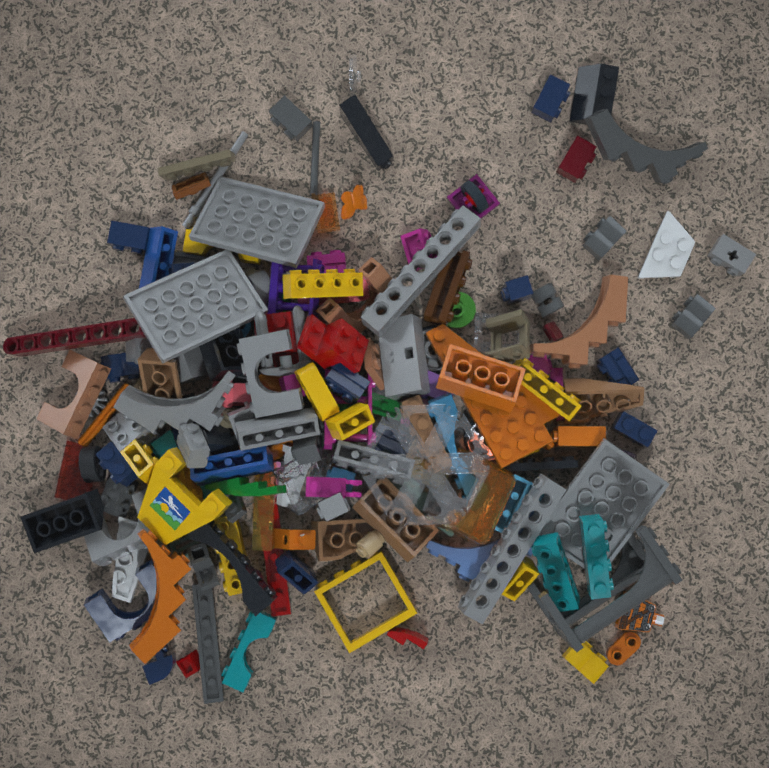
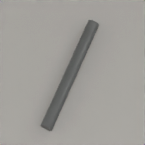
M313 121L310 196H317L320 121Z

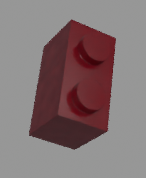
M577 135L556 173L576 183L578 178L582 180L587 172L585 166L587 163L591 164L597 155L594 153L597 146Z

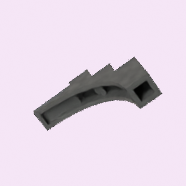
M601 109L585 118L603 160H611L613 162L623 156L629 171L640 173L649 169L655 183L667 184L671 182L673 177L678 175L677 168L686 165V161L691 158L697 159L703 155L702 152L708 149L706 142H697L685 148L671 151L649 148L625 134L616 124L608 109Z

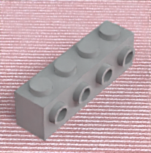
M313 407L234 422L237 441L241 451L320 435L318 417Z
M338 440L332 463H335V466L338 468L347 469V467L355 469L354 471L357 473L366 474L368 472L374 474L373 477L384 480L386 477L393 479V483L404 485V483H408L411 479L415 461Z

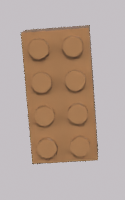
M386 477L384 480L379 479L352 507L374 530H377L383 536L384 540L406 562L413 559L439 531Z

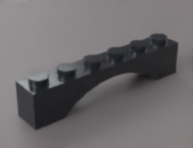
M213 520L187 534L191 540L212 546L229 560L239 577L243 602L255 616L278 597L275 589L271 585H267L263 580L261 572L254 569L250 564L249 558L245 554H241L237 549L238 546L235 541L225 535V530L220 524H216Z

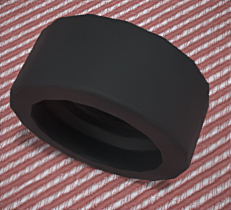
M99 445L82 447L80 450L79 470L81 477L86 483L101 482L106 477V470L98 463L100 459L96 455L102 449Z

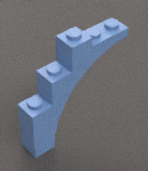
M534 511L529 513L528 518L534 514ZM523 528L518 531V534L522 533ZM500 539L476 547H452L430 540L426 544V548L429 549L428 553L436 557L439 554L446 557L445 561L453 566L456 563L459 564L456 570L460 573L459 578L469 582L470 579L473 580L477 577L481 565L485 560L487 561L491 549L494 545H497ZM510 545L507 551L511 550L513 545ZM531 548L529 549L528 553L526 554V555L529 556V557L532 556V549H531ZM503 561L498 563L497 568L502 565Z

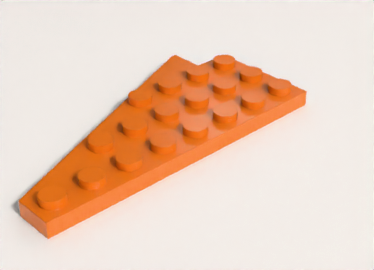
M444 324L426 332V336L442 365L450 344L482 354ZM523 385L520 387L512 412L460 396L500 469L553 442L544 424L559 417L558 412Z

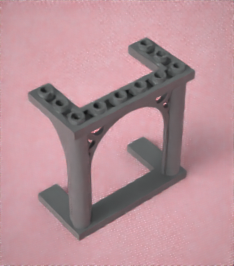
M641 525L635 529L640 539L636 540L632 534L622 547L620 563L614 574L610 577L613 580L614 590H611V597L591 600L589 594H586L580 598L579 609L560 612L545 591L540 593L533 582L527 587L557 634L576 652L584 648L582 643L670 583L676 585L682 581L679 575L681 574L679 567L669 561L667 558L669 556L668 551L663 545L659 546L655 540L657 535L651 527L647 528ZM637 581L627 593L574 629L570 628L572 624Z

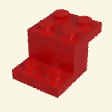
M292 312L265 314L268 333L289 329L293 347L290 350L272 353L273 366H281L279 357L291 355L292 364L298 363L299 357ZM254 320V332H255V336H256V335H257V332H256V326H255V320Z
M311 314L307 316L297 348L324 369L342 363L350 371L357 373L361 369L369 340L342 318L326 325Z

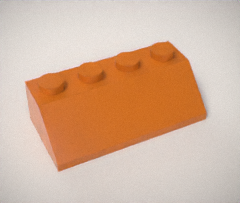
M450 344L436 388L512 412L526 369Z

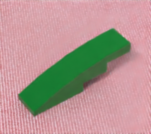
M238 477L205 485L207 490L215 491L220 489L224 494L235 496H270L287 493L286 485L268 487L267 481L249 483V477Z

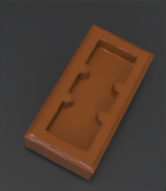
M203 172L171 187L175 199L178 200L198 193L200 190L211 186L207 173Z

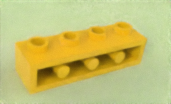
M327 269L326 273H320V270H308V274H302V270H290V274L283 275V299L363 296V272L355 273V269H344V273H338V269Z
M527 358L514 362L513 365L526 369L521 385L570 422L582 407L579 404L581 400L573 394L568 396L564 393L565 388L558 382L551 383L548 380L550 376L541 369L539 372L533 369L534 364Z
M226 516L216 518L214 520L215 523L220 524L224 528L225 535L235 541L238 546L237 549L241 554L246 555L239 519L231 523L227 520ZM215 549L221 558L219 569L221 573H224L225 581H223L224 591L228 592L229 596L241 594L240 580L234 567L221 552Z

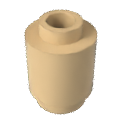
M377 530L370 531L356 543V552L360 557L369 559L383 546L385 540Z

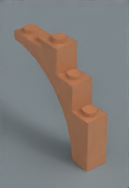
M619 275L602 277L599 297L587 320L576 331L559 341L530 344V353L533 354V357L544 358L545 355H551V359H562V364L569 365L568 368L580 369V366L588 365V348H599V345L606 344L608 327H618V324L626 322L628 277Z

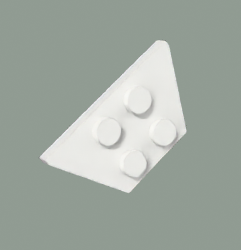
M669 211L664 215L637 277L639 279L680 277L687 263L695 241Z

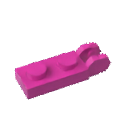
M306 477L305 497H331L340 492L343 498L361 497L362 493L346 492V484L359 486L362 485V480Z

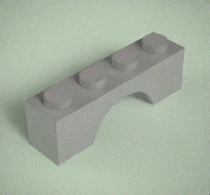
M340 492L318 503L319 507L316 508L320 518H325L327 522L348 512L351 506L347 498H343Z

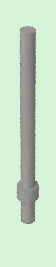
M244 131L241 132L230 149L235 156L249 136ZM219 166L210 180L211 186L205 188L196 204L192 205L189 209V214L182 224L183 227L189 229L194 219L199 217L201 209L209 198L220 176H223L229 166Z

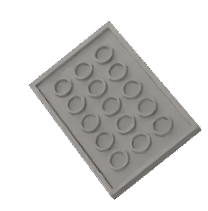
M220 176L189 237L190 240L297 268L325 209V203Z
M229 250L217 253L123 296L125 303L162 364L255 320L257 311H263L264 314L268 313L267 307Z
M603 438L567 487L566 492L538 536L558 532L566 556L585 569L579 516L599 514L603 521L606 520L608 531L604 533L605 540H608L610 551L607 552V559H610L612 562L670 484Z

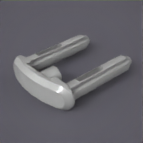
M297 305L293 309L292 316L296 343L298 344L305 324L304 311ZM257 311L254 318L257 335L268 333L266 316L263 311ZM297 348L298 363L292 364L291 355L279 357L281 366L274 367L272 353H270L261 360L262 368L259 371L263 375L287 376L295 374L294 371L311 362L314 363V361Z

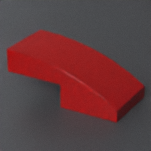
M393 627L386 634L401 645H404L408 639L423 650L429 640L428 637L416 631L400 627Z

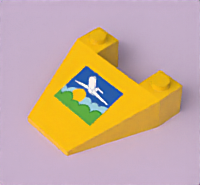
M177 447L168 449L155 463L137 517L164 545L220 517L233 503L220 489L211 492L201 502L176 477L186 466L185 460Z

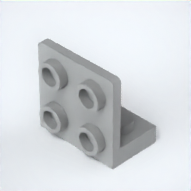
M121 412L103 426L104 431L119 452L134 439L142 445L147 444L150 446L161 436L157 430L153 433Z

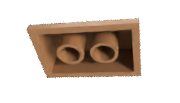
M147 348L137 359L143 391L156 397L183 399L176 360L173 358L162 364L154 349Z

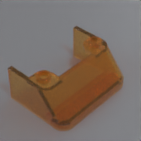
M458 448L457 452L471 462V472L480 477L464 512L458 510L448 512L444 521L426 515L425 518L439 528L483 545L490 540L515 486L516 478L510 471L504 468L501 469L499 465L485 457Z

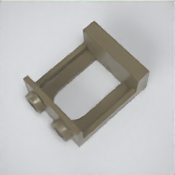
M522 309L486 319V326L491 332V351L486 352V356L507 363L530 357L529 320ZM519 330V344L502 348V334Z

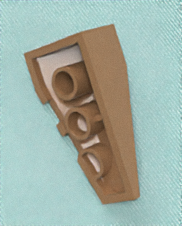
M585 378L563 379L564 393L568 396L571 394L581 400L579 404L582 406L570 422L564 418V423H585L590 421V418L600 415L602 418L608 416L607 413L617 410L622 412L642 406L644 402L645 389L641 386Z
M363 518L329 520L327 522L326 520L311 521V529L316 531L315 552L318 561L339 560L349 554L356 553V543L368 532L374 531Z

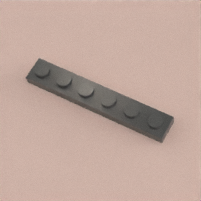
M199 584L192 585L203 701L204 704L223 702L213 589L210 588L202 592Z

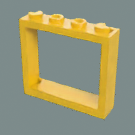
M377 551L363 562L360 560L350 565V570L346 572L341 570L333 575V580L329 582L324 580L316 585L318 588L314 592L349 653L417 614L415 606L383 551ZM380 560L407 608L350 641L323 593Z

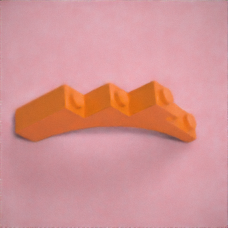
M142 529L138 536L147 546L153 559L157 590L149 619L129 646L133 653L146 664L181 631L178 626L180 621L172 613L186 601V598L183 596L185 591L177 582L191 568L188 565L190 561L183 553L179 556L175 551L169 556L171 552L163 544L160 547L155 542L158 538L151 530L147 533Z

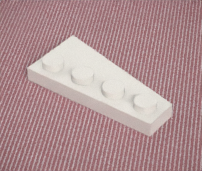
M119 516L117 540L130 536L136 529L138 522ZM147 546L143 549L129 552L130 554L126 557L115 559L112 597L129 603L132 602L139 582L135 575L136 568L145 563L149 552Z

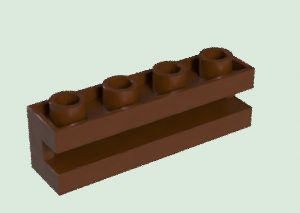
M465 250L462 253L457 252L438 273L424 312V320L426 322L439 326L442 324L447 326L448 322H452L455 313L453 311L454 305H458L461 294H459L460 288H464L467 280L465 276L466 271H470L473 260L470 258V252Z

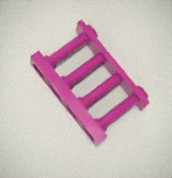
M325 369V377L331 369ZM367 372L366 379L370 381L367 386V396H361L357 402L368 404L372 413V388H375V382ZM331 392L337 404H349L342 400V396H337V394ZM324 421V449L332 450V443L338 442V439L332 438ZM371 424L367 426V434H353L343 441L367 442V448H372V444H376V432H372Z

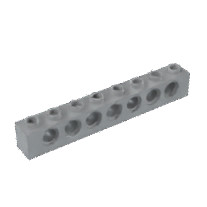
M462 206L459 210L456 209L452 213L450 220L439 227L438 233L427 240L422 251L419 250L415 253L412 262L409 265L406 264L401 269L400 275L388 283L387 289L376 296L374 303L363 310L361 314L362 323L378 337H381L481 227V218L465 206ZM457 226L462 227L459 231L454 230ZM443 240L450 241V243L446 245L442 244L441 242ZM430 254L438 255L433 259L428 257ZM417 268L425 269L423 272H416ZM407 281L412 282V285L408 287L403 286ZM394 295L399 296V299L396 301L390 300ZM381 309L387 311L384 315L377 314Z
M540 474L534 480L532 488L524 496L520 508L512 515L510 524L502 531L497 545L493 546L487 561L481 565L477 577L471 581L469 590L461 597L458 608L464 615L481 624L485 622L566 492L565 488L543 474ZM544 494V498L539 501L540 496ZM534 511V514L528 518L529 513ZM523 528L522 533L518 534V531ZM513 545L512 549L507 551L508 547ZM503 561L502 565L497 568L498 563ZM492 578L491 583L486 584L487 581ZM482 595L481 599L476 601L477 597Z

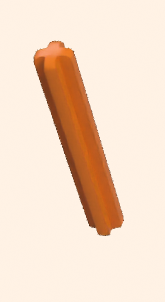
M127 383L120 387L78 439V443L81 446L87 447L116 412V409L113 407L120 394L128 386Z

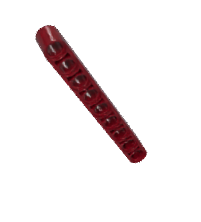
M135 318L9 337L3 343V350L9 355L23 357L147 337L140 326L136 332V327L139 324Z

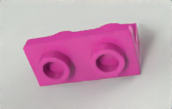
M420 228L400 236L408 265L412 262L415 253L419 250L422 251L427 240L432 237L427 229ZM430 254L428 257L433 259L436 258L437 255Z

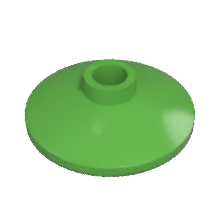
M459 292L461 297L458 305H454L453 311L460 310L461 313L459 315L454 314L452 322H448L447 326L450 328L465 327L475 317V303L466 293Z

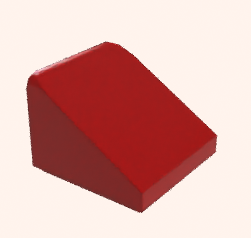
M197 649L176 661L185 678L200 671Z

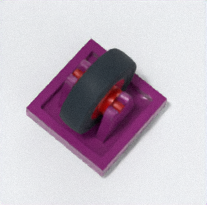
M477 174L447 196V200L455 210L465 206L481 219L500 205V202Z

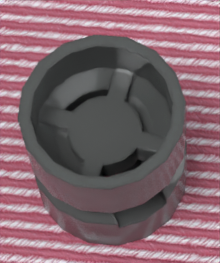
M552 282L533 291L534 294L531 296L534 303L539 304L538 310L542 318L564 307L561 298L555 295L557 291ZM551 298L553 302L545 306L544 301Z

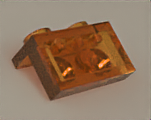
M311 193L312 199L325 203V209L315 228L318 234L340 231L335 193L320 195Z

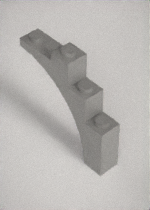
M228 371L223 379L211 390L198 396L184 399L156 397L128 385L120 394L113 408L153 433L158 427L162 429L166 423L179 430L180 425L193 422L211 431L214 425L218 427L224 419L222 413L225 407L222 404L226 398L223 396L225 393L229 394L233 388L234 383H232L235 375Z

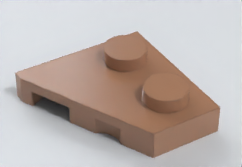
M367 338L369 343L364 356L365 370L381 391L385 388L380 348L378 344H374L371 338Z

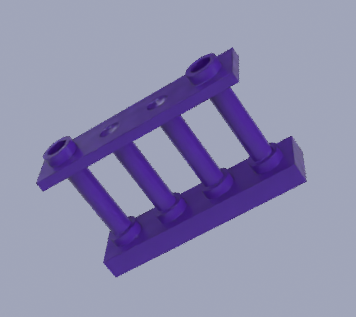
M313 259V265H298L297 268L272 262L268 314L280 313L283 310L293 311L294 307L298 305L304 312H309V315L313 314L318 318L316 310L319 308V298H310L309 304L286 303L282 300L283 275L286 272H290V270H302V273H308V270H320V273H324L322 261Z

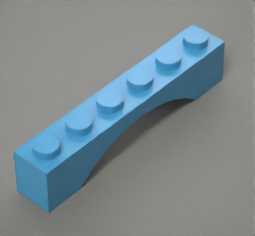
M446 393L429 400V406L426 409L430 418L434 417L436 424L434 427L438 436L441 435L442 444L452 463L450 470L451 472L455 471L457 478L454 479L458 489L462 488L464 495L461 498L467 500L465 507L469 506L471 511L493 503L485 482L469 472L458 456L454 438L458 410L452 395Z

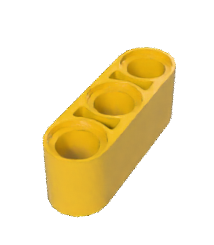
M313 362L294 371L298 382L322 422L340 412L335 399Z

